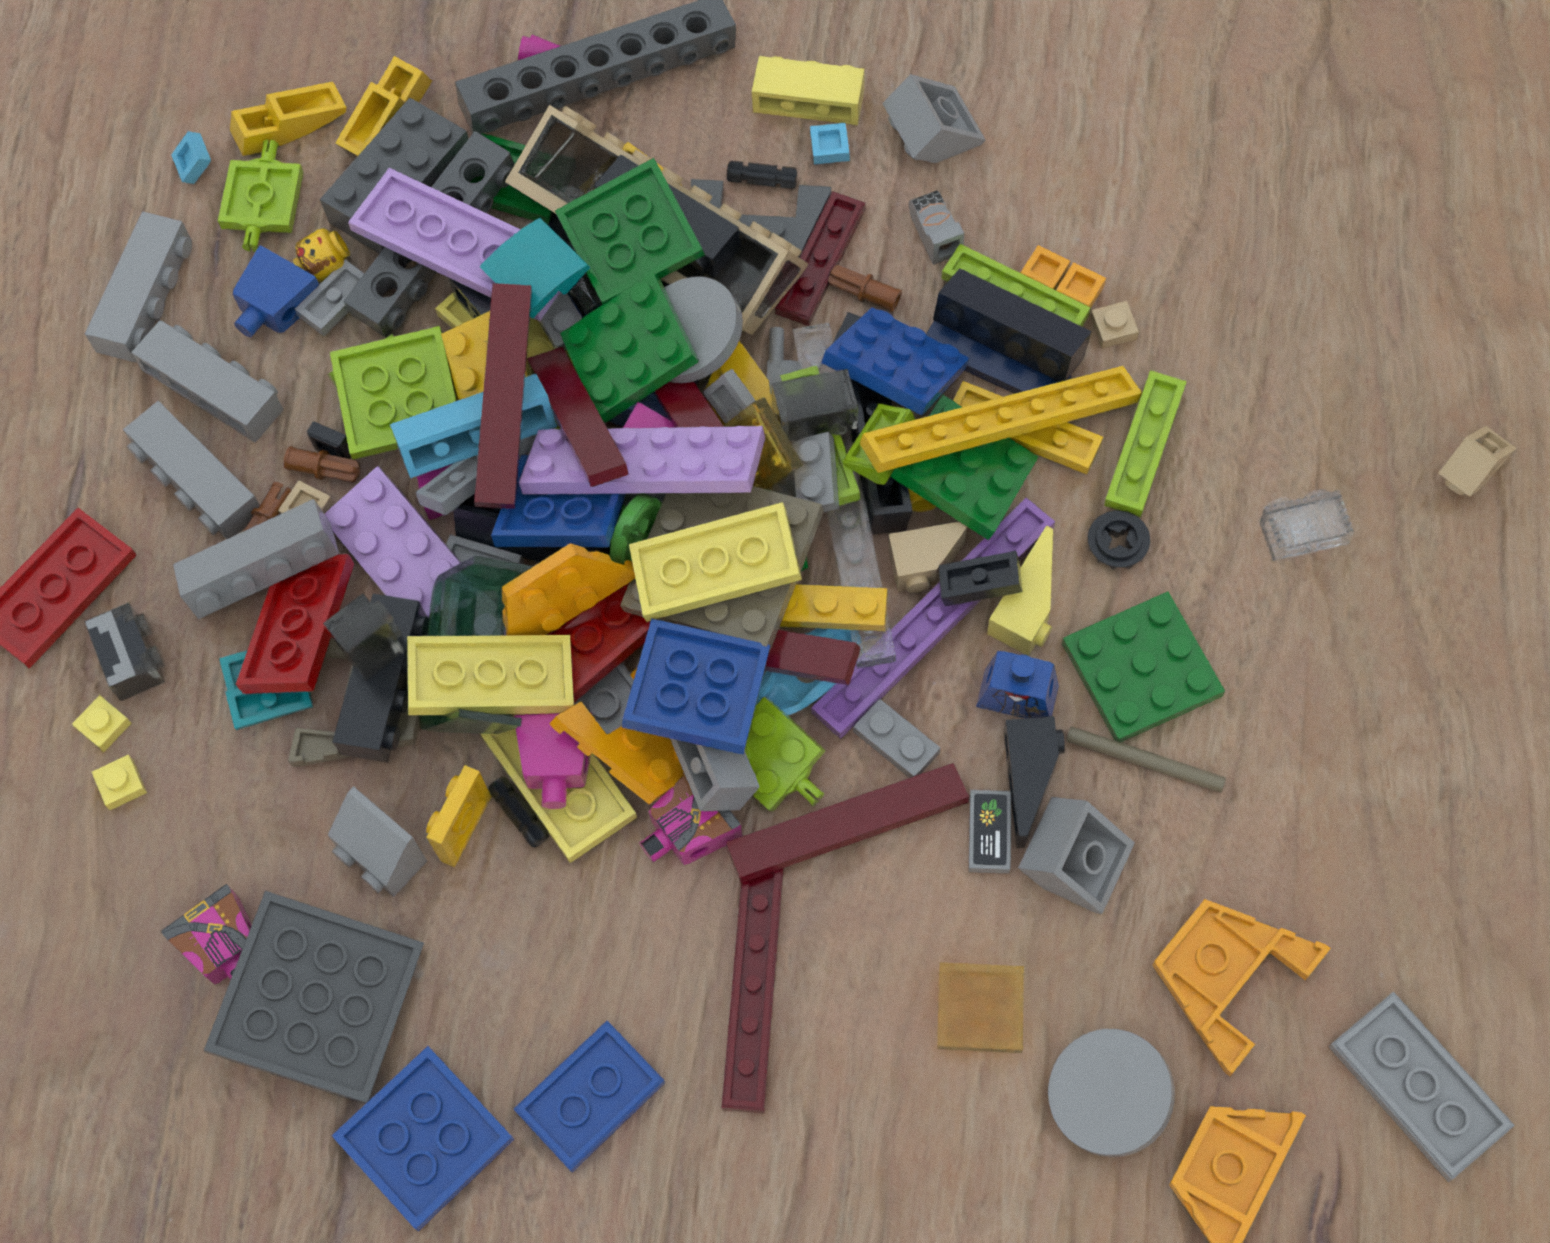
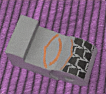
M934 191L909 200L908 204L912 221L932 264L950 259L959 244L964 245V232L959 222L955 223L950 211L947 210L941 194L938 191ZM952 242L949 248L939 250L940 246Z

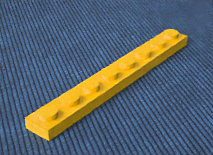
M1119 366L866 432L862 435L860 445L877 473L1132 405L1138 403L1142 392L1125 367Z

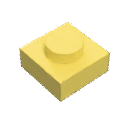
M100 695L72 723L81 734L103 752L132 724L127 717Z
M129 754L92 771L104 804L109 810L115 809L147 793L135 762Z

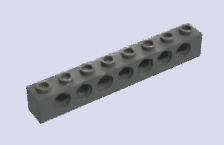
M698 0L455 81L458 105L472 134L474 131L479 134L493 132L499 127L517 121H525L532 116L544 113L549 105L560 109L567 104L585 98H593L599 93L617 87H625L632 82L649 76H658L664 71L682 65H690L699 59L725 53L729 49L735 48L736 24L723 0Z

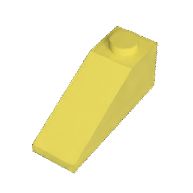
M1048 526L1044 528L1020 568L1023 592L1004 595L990 617L987 634L1028 656L1035 645L1039 647L1044 645L1052 629V626L1048 624L1051 609L1053 529Z

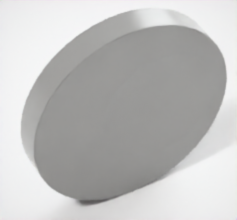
M690 277L678 280L665 287L667 295L699 359L697 364L669 381L673 383L693 382L716 371L734 352L742 332L743 319L741 308L729 290L716 280L706 277Z
M1101 1029L1080 1036L1063 1050L1051 1071L1048 1098L1051 1113L1056 1124L1074 1144L1099 1156L1122 1157L1145 1149L1162 1134L1173 1112L1175 1087L1168 1064L1149 1042L1128 1031Z

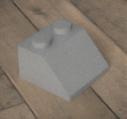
M910 74L882 103L889 114L888 120L890 124L899 132L905 143V151L915 160L938 163L978 147L986 141L955 86Z
M354 786L349 790L328 833L329 838L336 846L332 853L349 868L354 863L364 871L361 878L377 893L384 888L394 897L422 868L427 859L410 834Z
M1051 797L1018 868L1043 889L1092 912L1102 914L1135 842L1088 801Z

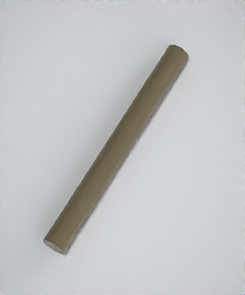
M1072 726L1066 742L1220 793L1226 781V777Z

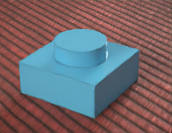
M846 123L810 126L814 165L850 161Z
M188 131L171 154L181 181L185 183L195 184L211 162L200 133Z

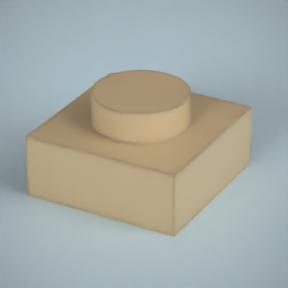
M1127 301L1091 310L1090 319L1101 348L1138 339L1139 331Z
M298 480L278 512L282 514L314 499L325 514L334 502L331 496Z

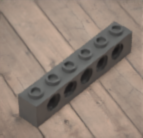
M474 131L431 188L488 213L492 207L494 197L501 188L509 185L505 181L514 167V162L510 152ZM475 177H484L478 183H470ZM385 247L343 302L353 317L387 338L393 330H397L403 324L406 312L415 301L423 298L427 292L429 282L438 272L419 263L413 268L406 269V265L413 260ZM397 289L394 295L383 297L386 291Z

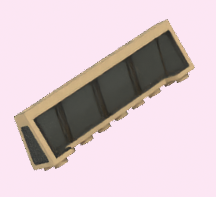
M549 105L505 182L555 213V210L594 190V184L620 155L625 156L638 165L647 162L651 158L636 149L632 155L622 150L625 143L608 132L602 138L594 133L595 124L567 106H564L563 110L559 111ZM664 167L662 174L668 184L739 227L741 248L715 279L705 272L698 273L687 264L661 278V280L669 285L690 277H706L720 282L734 296L741 308L742 330L753 335L807 268L808 263L799 258L802 251L754 221L750 227L739 221L742 216L741 213L725 203L722 204L720 209L709 203L713 196L695 185L689 191L680 185L683 180L682 177Z

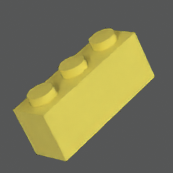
M759 56L752 87L753 112L858 125L864 95L865 69L855 68L850 65L838 66L822 64L816 61L789 60L777 56Z

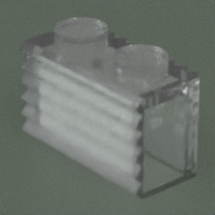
M1318 489L1308 493L1303 499L1299 498L1295 501H1290L1286 497L1273 500L1264 508L1260 518L1262 533L1267 541V547L1273 562L1349 545L1355 533L1340 490L1327 492L1326 489Z

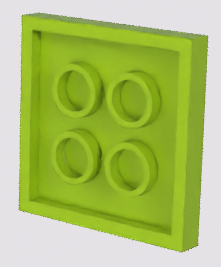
M440 326L330 352L349 453L353 460L398 449L390 424L457 401L452 374L441 336L443 332Z

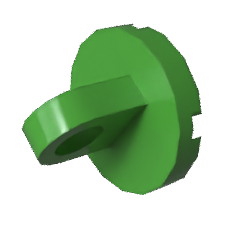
M642 493L632 499L627 506L622 505L610 542V557L613 562L624 564L626 560L632 561L629 544L648 538L658 511L662 506L659 499L647 493Z

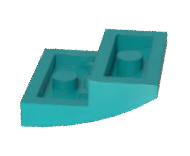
M541 218L536 219L511 236L479 266L495 283L531 285L530 317L532 319L535 318L558 291L566 295L590 269V266Z
M247 650L219 658L227 687L225 694L235 730L313 708L311 692L242 694L236 686V682Z

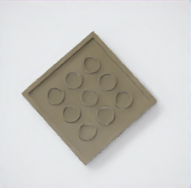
M752 486L751 492L666 493L647 539L783 502L787 511L801 572L824 509L820 503ZM636 579L629 583L620 606L624 612L643 617ZM797 581L656 620L760 642L765 647L769 644L771 650Z

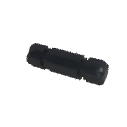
M731 160L728 163L726 175L729 182L742 183V180H747V184L775 187L776 183L781 184V188L793 189L797 183L798 172L795 167L782 166V169H777L778 165L749 162L748 166H746L743 161Z
M500 777L489 785L488 790L497 803H500L502 810L519 832H523V837L531 847H537L548 839L549 833L540 820L537 821L536 815L519 793L515 792L514 787L506 777Z

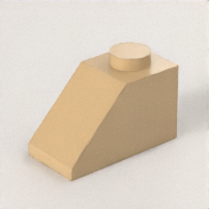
M1484 426L1466 436L1439 471V474L1446 479L1444 482L1452 491L1459 495L1466 494L1470 497L1481 490L1513 455L1517 448L1489 427Z
M953 522L889 534L888 552L897 592L907 590L910 593H918L927 590L930 586L936 585L940 579L939 565L952 563L965 545L967 526L961 522Z

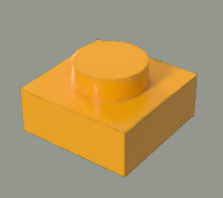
M1038 245L1020 273L1056 290L1069 270L1071 261Z
M1073 262L1056 291L1092 307L1105 286L1106 277Z

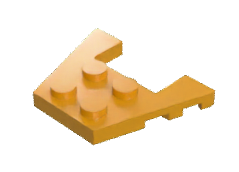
M637 668L630 674L633 680L635 678ZM582 701L560 713L549 723L559 734L565 731L578 741L577 748L588 757L594 754L611 767L609 773L648 804L663 796L684 775L670 738L622 728V726L606 734Z
M1204 899L1155 959L1152 966L1218 1064L1230 1077L1255 1046V1043L1224 1020L1220 1014L1268 954H1272L1306 981L1331 948L1321 942L1316 941L1314 943L1295 936L1296 933L1284 928L1277 929L1255 921L1256 918Z

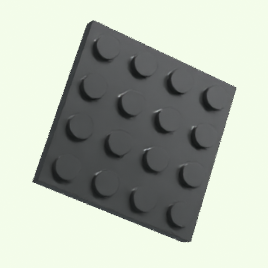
M265 891L205 1045L204 1053L366 1104L372 1093L424 943Z

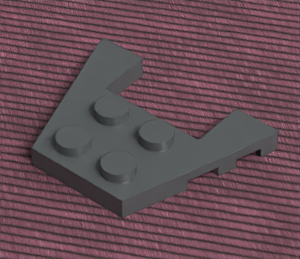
M691 179V189L695 185L713 196L709 203L720 209L724 194L723 181ZM799 185L796 217L742 214L739 221L748 227L754 221L803 252L831 195V187ZM748 238L716 276L715 280L722 283L760 285L778 253L753 238ZM789 260L785 262L772 285L780 286L793 270L794 264Z

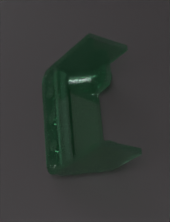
M473 556L439 574L432 589L427 636H504L505 625L503 623L502 611L505 605L502 601V586L534 566ZM458 709L445 715H419V724L422 730L446 733L500 734L521 727L522 718L512 717V714H490Z

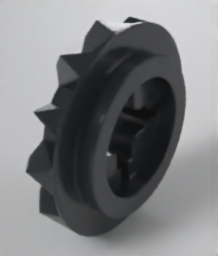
M1116 510L1100 515L1091 524L1087 536L1089 551L1096 557L1097 562L1109 565L1112 570L1117 567H1126L1129 570L1134 564L1139 561L1142 562L1150 546V533L1145 523L1136 515L1126 511ZM1128 532L1125 540L1126 548L1118 545L1116 548L1109 549L1112 541L1111 535L1118 538Z

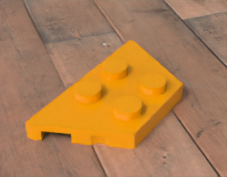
M571 543L502 586V601L505 605L502 615L503 623L506 627V635H547L557 630L567 621L592 608L596 603L634 580L635 573L632 561L626 560L624 564L613 562L608 554L598 551L589 552L585 547Z
M1215 1106L1208 1108L1169 1186L1209 1243H1243L1306 1117L1305 1114L1294 1111L1291 1113L1265 1112L1262 1109L1233 1110L1231 1107Z

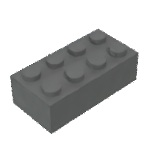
M409 98L320 198L328 222L380 254L385 247L351 231L348 223L388 168L432 187L467 142V131L414 99Z

